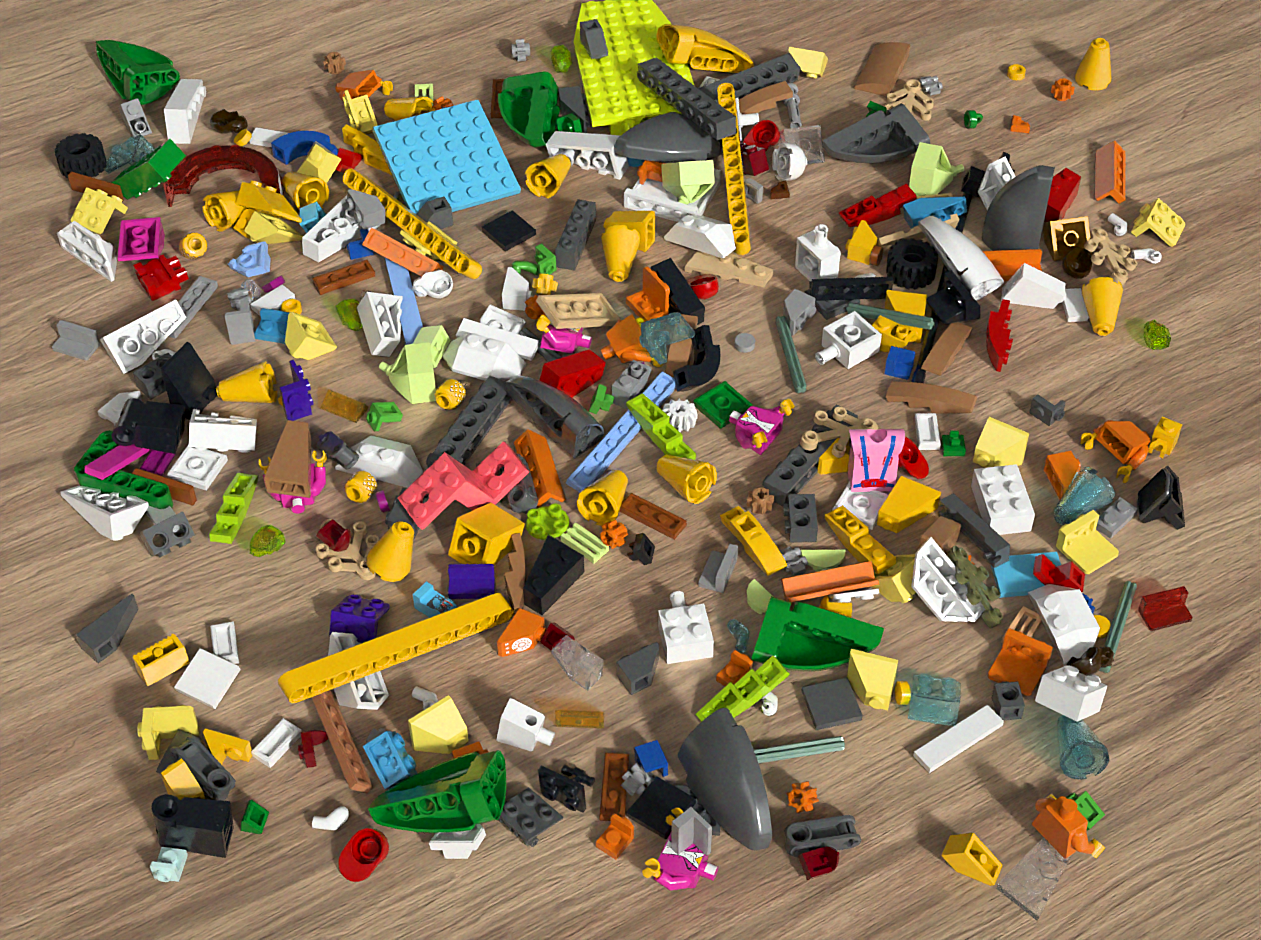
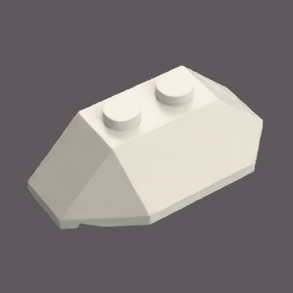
M1006 156L988 165L979 187L978 193L987 210L998 191L1016 177Z
M687 215L683 217L664 236L666 241L719 258H725L736 249L732 225L702 215Z
M73 221L57 233L61 248L109 281L115 280L117 265L116 249L110 242L107 243L98 234H94L76 221Z
M470 332L451 341L443 354V359L453 372L484 381L489 376L505 381L514 376L521 375L526 367V362L507 343Z
M369 436L350 447L359 454V459L353 467L346 470L338 463L335 466V470L351 474L360 470L366 471L375 480L407 488L423 474V470L411 445L375 436Z
M928 538L915 553L911 587L939 621L975 622L982 612L985 611L984 606L981 602L972 605L968 601L966 596L968 593L967 583L964 585L959 584L955 578L956 566L933 538Z
M1047 584L1028 592L1064 666H1067V662L1071 657L1078 659L1090 647H1094L1100 627L1080 589Z
M332 632L328 656L360 643L357 642L354 634ZM380 671L334 688L339 705L357 709L377 710L389 696Z

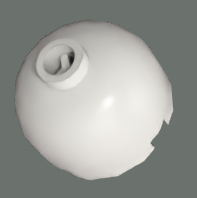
M779 143V148L774 149L772 156V168L778 173L775 176L779 181L795 180L802 175L807 165V158L799 146L793 143Z

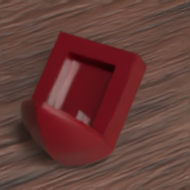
M333 519L322 527L316 535L335 552L347 550L352 536L350 529L345 530Z
M555 622L549 624L540 641L541 644L558 656L568 655L575 647L574 636Z
M321 730L301 732L302 744L298 745L300 760L305 759L307 768L315 767L317 765L314 746L327 741L329 737L325 731Z
M825 846L799 855L798 858L806 879L811 880L833 872L839 863V852L833 847Z

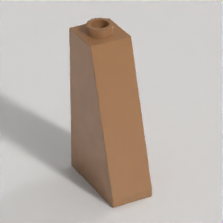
M287 420L264 476L267 492L310 498L311 434L309 423Z

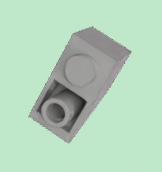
M138 98L120 104L118 109L125 126L134 140L152 134Z
M353 189L347 190L346 206L348 210L353 212L355 221L360 223L363 230L385 223V208L377 196Z
M794 289L784 300L783 316L787 319L792 336L798 330H801L805 322L812 318L816 312V298L797 289Z
M633 360L612 385L613 404L628 410L626 402L643 393L651 367Z

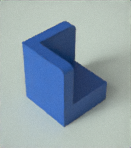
M360 229L361 240L350 242L346 245L351 260L374 255L372 250L362 245L369 233L368 229Z
M891 346L886 360L885 375L908 380L914 366L915 351Z
M658 740L634 747L635 763L638 762L645 773L659 769L663 777L668 776V762Z

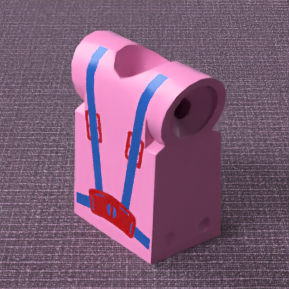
M849 429L851 447L847 474L851 492L892 491L896 484L898 455L902 451L905 441L904 429Z

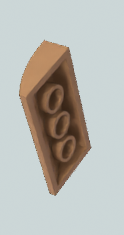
M888 42L875 45L854 89L887 96L888 93H891L909 57L910 44Z

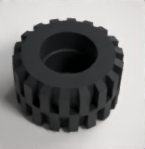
M77 133L67 136L56 145L54 152L59 170L67 179H69L68 175L71 172L96 177L106 168L107 161L101 140L97 136Z
M910 238V240L902 239V241H897L895 245L890 247L888 252L887 277H893V284H897L898 287H905V289L913 288L914 290L919 287L925 288L926 285H930L935 279L938 253L933 246H930V243L923 242L921 239L915 240V238Z

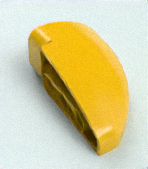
M664 24L657 30V42L669 63H687L693 69L739 73L754 66L748 54L725 39L708 31L672 24Z

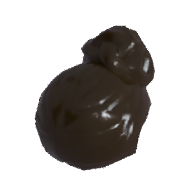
M222 109L214 113L210 119L211 127L221 134H227L233 130L235 133H239L248 127L246 118L239 116L237 111L228 112Z
M1077 247L1071 250L1062 261L1064 272L1072 278L1082 279L1089 275L1091 271V254L1085 248Z
M1108 646L1090 647L1080 658L1071 657L1067 662V666H1073L1079 670V673L1091 676L1097 673L1100 668L1112 666L1114 652Z

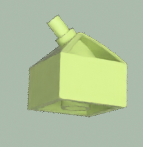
M920 142L911 168L909 187L916 196L938 194L952 182L958 173L964 171V166L962 164L951 166L942 146Z
M713 160L661 164L663 188L678 197V202L688 205L695 202L715 184Z
M430 342L405 345L394 364L380 363L379 369L386 372L393 386L410 403L436 401Z

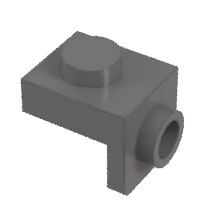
M1036 395L1032 398L1029 413L1050 426L1055 421H1060L1063 418L1066 402L1061 400L1056 405H1053L1040 395Z

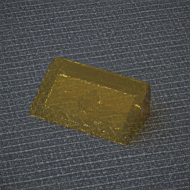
M328 389L320 409L357 423L369 406Z
M555 710L556 726L603 729L605 713L599 711Z

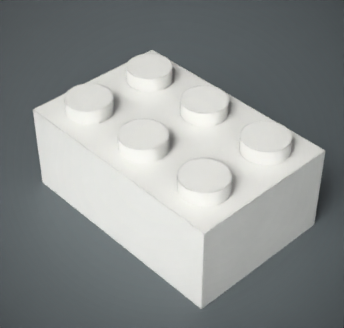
M1017 464L974 469L971 488L981 518L999 535L1031 531L1035 513Z

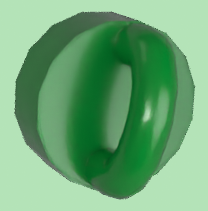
M967 110L964 114L965 127L967 129L976 128L977 124L982 121L983 115L976 113L975 110Z

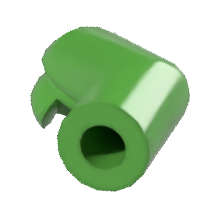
M514 261L511 264L512 268L519 274L522 269L538 275L537 264L529 261Z

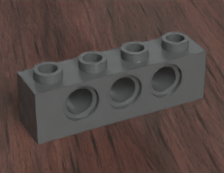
M577 199L555 249L557 268L575 271L596 222V202Z

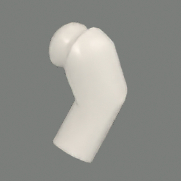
M1112 213L1108 217V222L1115 226L1114 233L1117 236H1123L1127 232V222Z
M1151 248L1131 251V258L1134 260L1143 259L1149 263L1156 264L1162 258L1159 251Z
M418 686L412 692L413 698L423 701L424 710L438 702L435 693Z
M770 691L761 698L763 700L761 709L767 716L775 714L778 707V698Z
M340 806L327 817L314 816L312 828L337 830L347 821L349 811L346 807Z

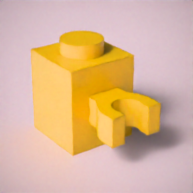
M1162 416L1154 429L1148 452L1152 454L1153 450L1160 451L1159 457L1164 458L1165 454L1170 456L1178 441L1183 424Z

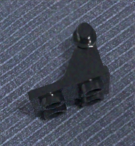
M566 764L563 765L561 774L541 765L538 769L542 795L548 800H556L563 803L569 810H578L584 813L586 810L584 785L581 783L592 787L595 778L588 776L586 771L578 767L571 768Z

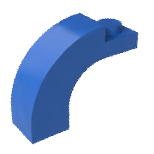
M296 131L285 134L271 142L273 157L285 165L298 157L307 155L315 141L335 155H338V149L330 143L328 135L316 131Z

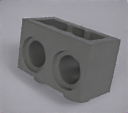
M169 353L133 372L136 386L150 400L166 391L160 368L172 357Z
M788 494V502L783 504V515L788 516V520H785V534H789L790 543L817 542L818 524L815 494Z
M183 511L139 533L151 557L157 554L159 558L170 553V547L178 544L180 548L191 543L190 538L195 536ZM175 525H180L183 528L184 533L182 537L174 535L173 528ZM155 535L163 538L164 542L161 547H156L153 544L152 539Z

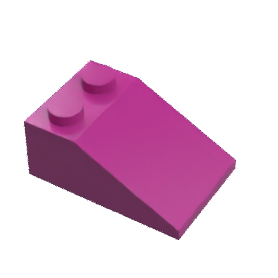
M160 217L121 220L118 262L159 258L164 248L165 239Z

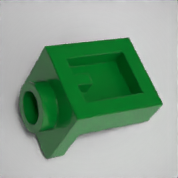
M567 114L555 119L557 131L582 133L580 119L574 114Z

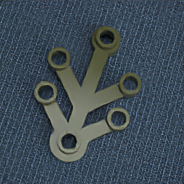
M953 546L950 552L947 553V557L956 566L955 578L961 585L967 583L968 593L966 596L968 601L972 605H976L979 602L982 603L986 610L982 612V619L989 628H994L1001 623L1003 616L998 608H992L985 595L991 601H995L1000 598V592L995 586L987 587L982 582L989 577L985 567L980 566L977 568L968 560V555L963 548Z

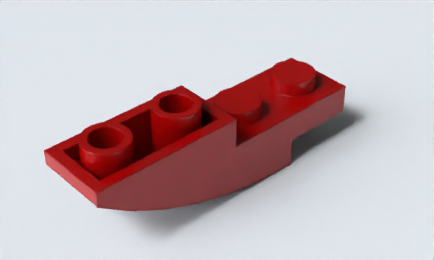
M906 183L877 199L871 195L840 211L839 215L848 227H858L861 220L866 221L868 225H872L901 214L900 208L904 204L917 200V197Z
M1002 299L999 312L990 311L986 332L987 352L997 372H1001L1003 364L1007 365L1009 352H1006V350H1011L1013 339L1009 338L1011 329H1008L1009 323H1006V321L1011 319L1012 309H1009L1010 300Z

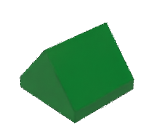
M252 799L249 800L241 821V831L262 834L269 811Z

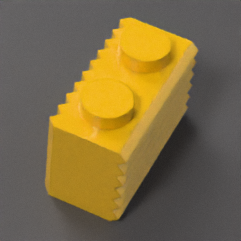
M171 634V636H167V639L163 638V641H159L154 646L151 645L150 648H146L141 653L138 652L137 655H133L137 672L146 686L189 664L185 647L175 634Z

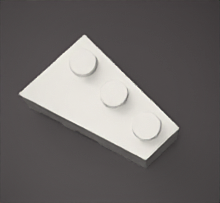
M366 292L357 306L371 355L390 357L399 344L401 333L400 316L402 314L400 306L403 296Z
M193 409L189 425V447H194L196 450L216 448L217 451L234 449L242 453L255 451L257 419L233 415L230 418L218 417L219 413L212 412L211 416L199 414L200 410Z

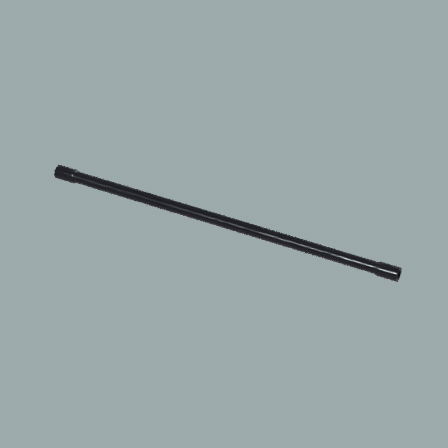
M964 192L962 197L966 198L967 212L958 216L959 222L955 228L962 234L972 200V195ZM945 264L943 266L937 292L945 289L943 286V283L945 282L944 273L949 271ZM931 311L930 317L933 318L934 325L932 329H926L918 363L911 382L924 383L926 370L921 368L932 350L939 324V318L933 311Z

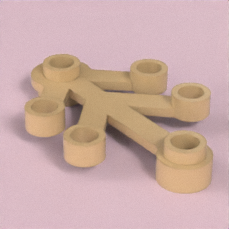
M910 79L906 82L903 89L887 94L886 102L888 104L885 107L889 110L902 103L910 112H912V107H914L921 113L920 118L927 121L931 119L932 111L930 109L933 108L934 100L921 91L922 87L918 80ZM907 95L906 98L897 101L899 97ZM916 96L920 100H922L923 105L919 103L914 97Z
M1093 229L1090 233L1091 237L1086 241L1084 247L1090 252H1094L1097 246L1102 249L1093 254L1091 261L1096 265H1101L1106 257L1113 270L1110 278H1113V282H1121L1123 286L1128 279V273L1119 267L1117 261L1130 271L1136 268L1138 265L1137 261L1133 258L1125 259L1131 252L1128 246L1123 244L1118 246L1109 239L1106 231L1103 229Z
M836 407L834 409L833 418L853 426L848 427L829 419L826 412L817 411L814 416V422L833 430L821 433L807 431L803 433L800 445L805 450L811 451L816 449L818 442L840 438L838 443H835L832 448V454L840 458L844 456L846 445L850 439L849 429L878 430V425L872 419H857L848 415L843 407Z
M332 519L324 520L320 526V529L324 527ZM358 521L353 525L354 538L352 545L349 544L347 550L335 552L325 543L316 546L318 558L325 559L330 557L328 566L331 572H356L364 580L373 579L377 574H373L369 570L367 555L370 549L378 542L379 537L377 535L366 537L367 552L365 558H363L360 550L363 537L367 533V526L362 521ZM340 558L352 559L355 563H343Z

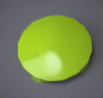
M557 503L538 509H530L527 513L526 530L536 539L546 540L548 534L557 538L566 532L569 526L568 515L562 510L561 505Z

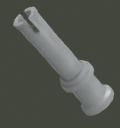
M788 83L793 91V97L784 99V104L788 108L791 129L798 130L802 127L798 107L800 103V98L797 95L798 87L794 83Z

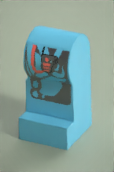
M427 581L413 593L414 608L430 618L457 608V605L451 599L445 598L435 591L433 585Z

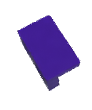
M493 564L448 565L449 599H481L495 594V571Z

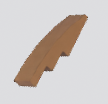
M786 81L762 88L739 99L740 113H758L759 115V111L775 108L776 101L792 98L793 91Z
M677 315L665 373L673 378V371L690 365V356L693 348L690 331L696 329L698 316Z
M959 322L951 323L930 351L921 369L941 376L954 362L956 354L962 349L964 341L971 335L973 327Z
M891 382L886 393L888 402H908L910 408L929 407L931 413L936 414L972 413L977 400L976 395L963 391L915 382Z
M520 533L511 535L513 553L508 554L510 572L504 573L505 588L511 607L514 610V615L519 608H524L523 587L526 583L525 555Z

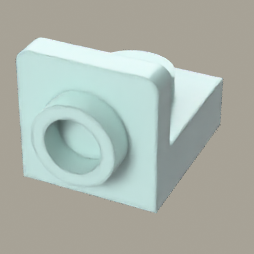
M161 847L157 861H152L150 865L154 879L161 882H179L188 856L187 851Z

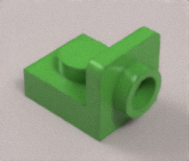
M542 243L536 246L535 260L538 264V276L539 274H552L557 270L556 256Z
M376 402L371 404L366 420L373 431L376 432L380 430L382 422H401L403 414L394 402Z
M1087 791L1079 794L1073 792L1066 797L1077 803V810L1088 821L1087 830H1090L1105 816L1104 812Z

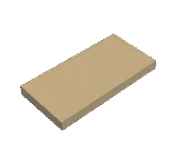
M602 293L539 295L536 299V302L555 329L614 326L618 320H621Z

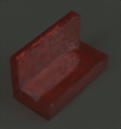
M1185 586L1142 596L1138 608L1141 617L1150 631L1191 622L1193 618L1185 605L1188 596Z

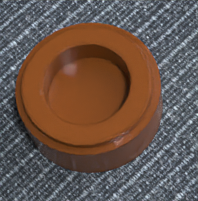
M877 245L873 247L870 255L871 265L879 266L883 256V247Z

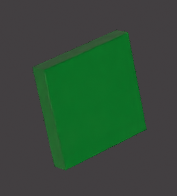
M726 381L693 400L694 406L720 429L730 423L729 418L733 411L744 415L753 405Z

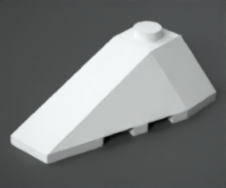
M174 300L101 338L100 341L112 361L125 374L142 365L181 324L186 316L177 300Z
M80 485L61 491V496L101 535L110 540H121L123 536L132 534L149 507L147 501L136 496L129 495L126 499L119 497V493L116 492L101 494L100 489Z

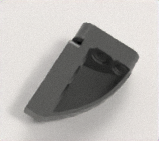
M900 103L887 110L886 114L882 110L877 111L823 140L822 146L831 157L856 163H883L905 158L916 153L919 143L930 144V138L907 107Z

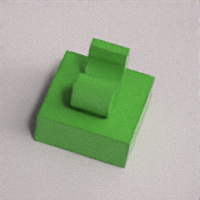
M598 385L592 396L589 412L597 415L600 408L604 411H609L610 405L613 404L614 396L605 394L606 386Z

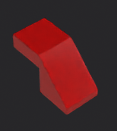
M339 148L337 156L341 158V161L335 170L345 173L348 169H354L364 156Z
M1044 554L1035 556L1033 575L1044 585H1059L1080 589L1083 592L1085 573L1072 561L1056 567Z

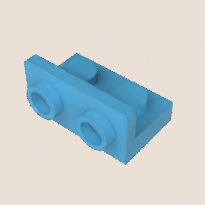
M261 308V321L254 333L255 339L285 344L289 312Z
M386 731L363 746L384 789H390L407 777L417 774L415 769L416 763L404 748V739L399 733L393 731Z

